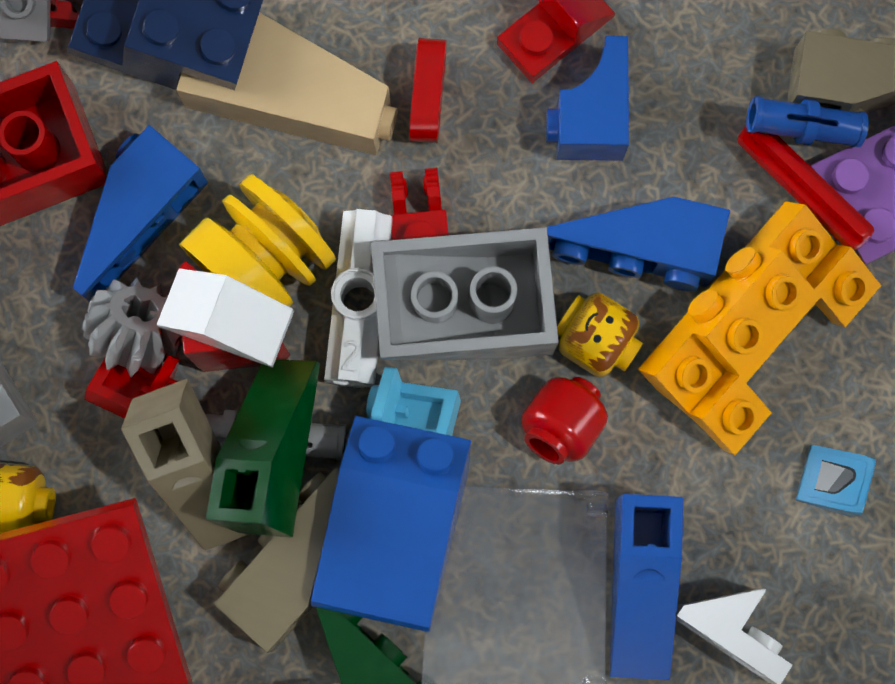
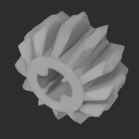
M136 277L127 287L120 281L113 279L106 290L96 291L95 296L90 300L88 313L85 314L82 325L83 337L89 340V356H106L107 370L116 365L124 366L130 377L139 370V367L154 375L157 369L162 366V363L165 362L168 355L175 357L182 335L157 326L167 297H161L160 284L148 289L142 287Z

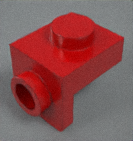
M168 355L162 367L158 368L154 375L139 367V370L130 377L124 366L116 365L107 370L104 358L86 388L84 400L125 419L133 398L179 382L174 380L180 360Z

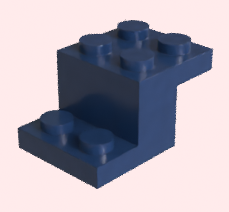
M84 0L68 45V54L174 90L177 89L181 73L235 90L263 0Z

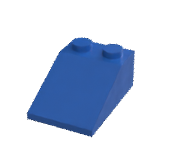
M355 416L339 469L312 593L311 606L430 632L469 473L471 440Z

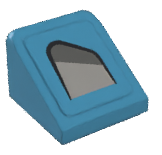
M810 445L796 501L848 517L860 516L865 507L876 459L851 452Z

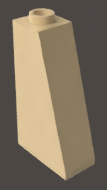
M260 12L235 90L185 73H181L176 89L184 106L188 109L377 155L381 139L391 140L398 114V108L391 107L389 86Z

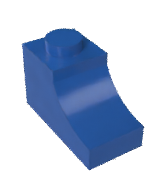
M605 36L600 62L591 76L573 89H560L557 109L547 108L546 142L557 143V160L623 161L629 146L628 36Z

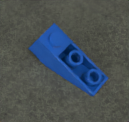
M669 197L547 227L549 250H553L552 256L555 259L565 263L584 265L587 259L609 264L608 270L619 276L640 278L642 272L665 277L664 284L671 288L682 291H697L698 285L707 287L716 276L730 210L683 198Z
M622 494L615 499L610 677L670 680L682 563L683 497Z

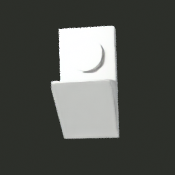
M753 589L677 605L676 621L766 682L771 684L782 683L792 667L791 663L778 655L783 646L753 626L747 634L742 631L743 626L761 600L766 589Z

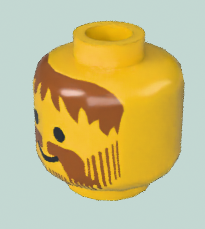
M593 293L587 299L578 295L557 326L558 336L561 337L558 347L559 351L563 356L596 377L608 375L614 366L625 372L643 345V342L634 337L639 329V319L634 313L603 293Z
M0 462V533L52 520L56 494L54 488L47 487L44 474L40 469L33 465Z

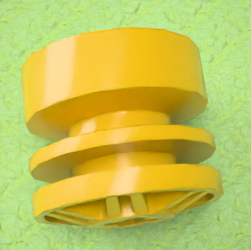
M248 174L238 185L254 207L250 210L234 196L227 195L222 202L229 215L236 222V225L228 231L216 221L205 217L179 245L204 272L227 275L290 307L294 302L287 289L280 282V279L288 273L297 281L311 286L316 279L301 258L306 256L314 264L325 270L336 258L320 235L318 227L295 202L281 191L269 187L253 174Z

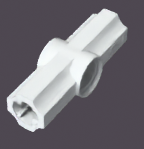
M365 209L343 211L336 279L331 289L333 306L324 382L355 388L372 387L375 385L379 351L375 297L373 303L363 311L349 310L344 306L343 301L345 295L356 287L367 288L375 295L371 242L391 240L393 221L391 215Z

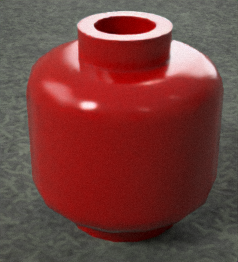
M555 377L546 381L522 414L521 424L526 434L524 441L529 449L543 460L557 465L564 463V461L576 462L583 459L606 427L608 419L605 406L600 401L601 394L597 387L581 377H573L571 380Z

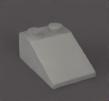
M547 227L371 242L381 360H498L553 355L559 341Z

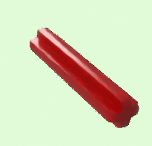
M746 126L737 137L738 144L799 204H805L833 237L842 245L852 247L853 250H858L866 244L874 233V227L778 135L761 132L751 133L747 131Z

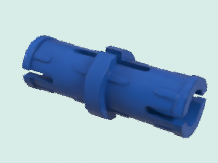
M760 96L752 98L746 117V128L751 133L761 132L794 137L797 144L811 145L815 140L850 145L853 148L863 145L869 124L866 112L820 107L819 102L816 100L804 99L800 104L764 99Z

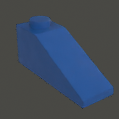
M150 125L140 135L137 133L133 134L121 144L115 156L116 161L109 168L73 286L89 302L95 296L97 290H106L113 279L118 281L208 184L201 169Z

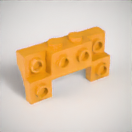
M785 201L745 248L738 250L729 258L725 270L708 290L700 293L692 300L686 315L642 363L638 370L659 393L699 425L722 450L735 456L772 414L769 408L747 385L749 379L814 304L832 324L846 328L881 287V284L852 247L839 245L833 240L805 204Z

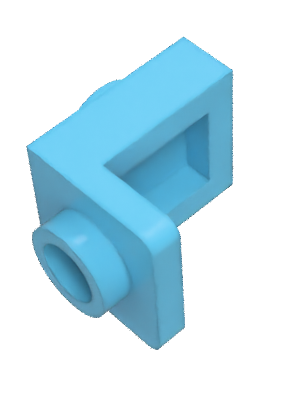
M384 367L380 384L373 385L370 389L366 411L369 419L452 436L461 399L457 390L404 383L397 368Z

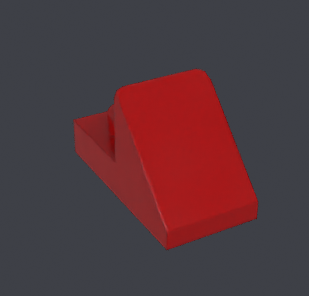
M539 0L535 7L497 36V45L528 80L534 83L615 16V12L604 0Z

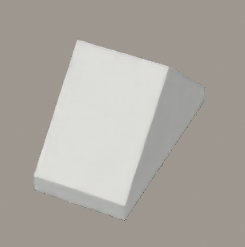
M179 268L157 326L273 368L294 310L227 275Z

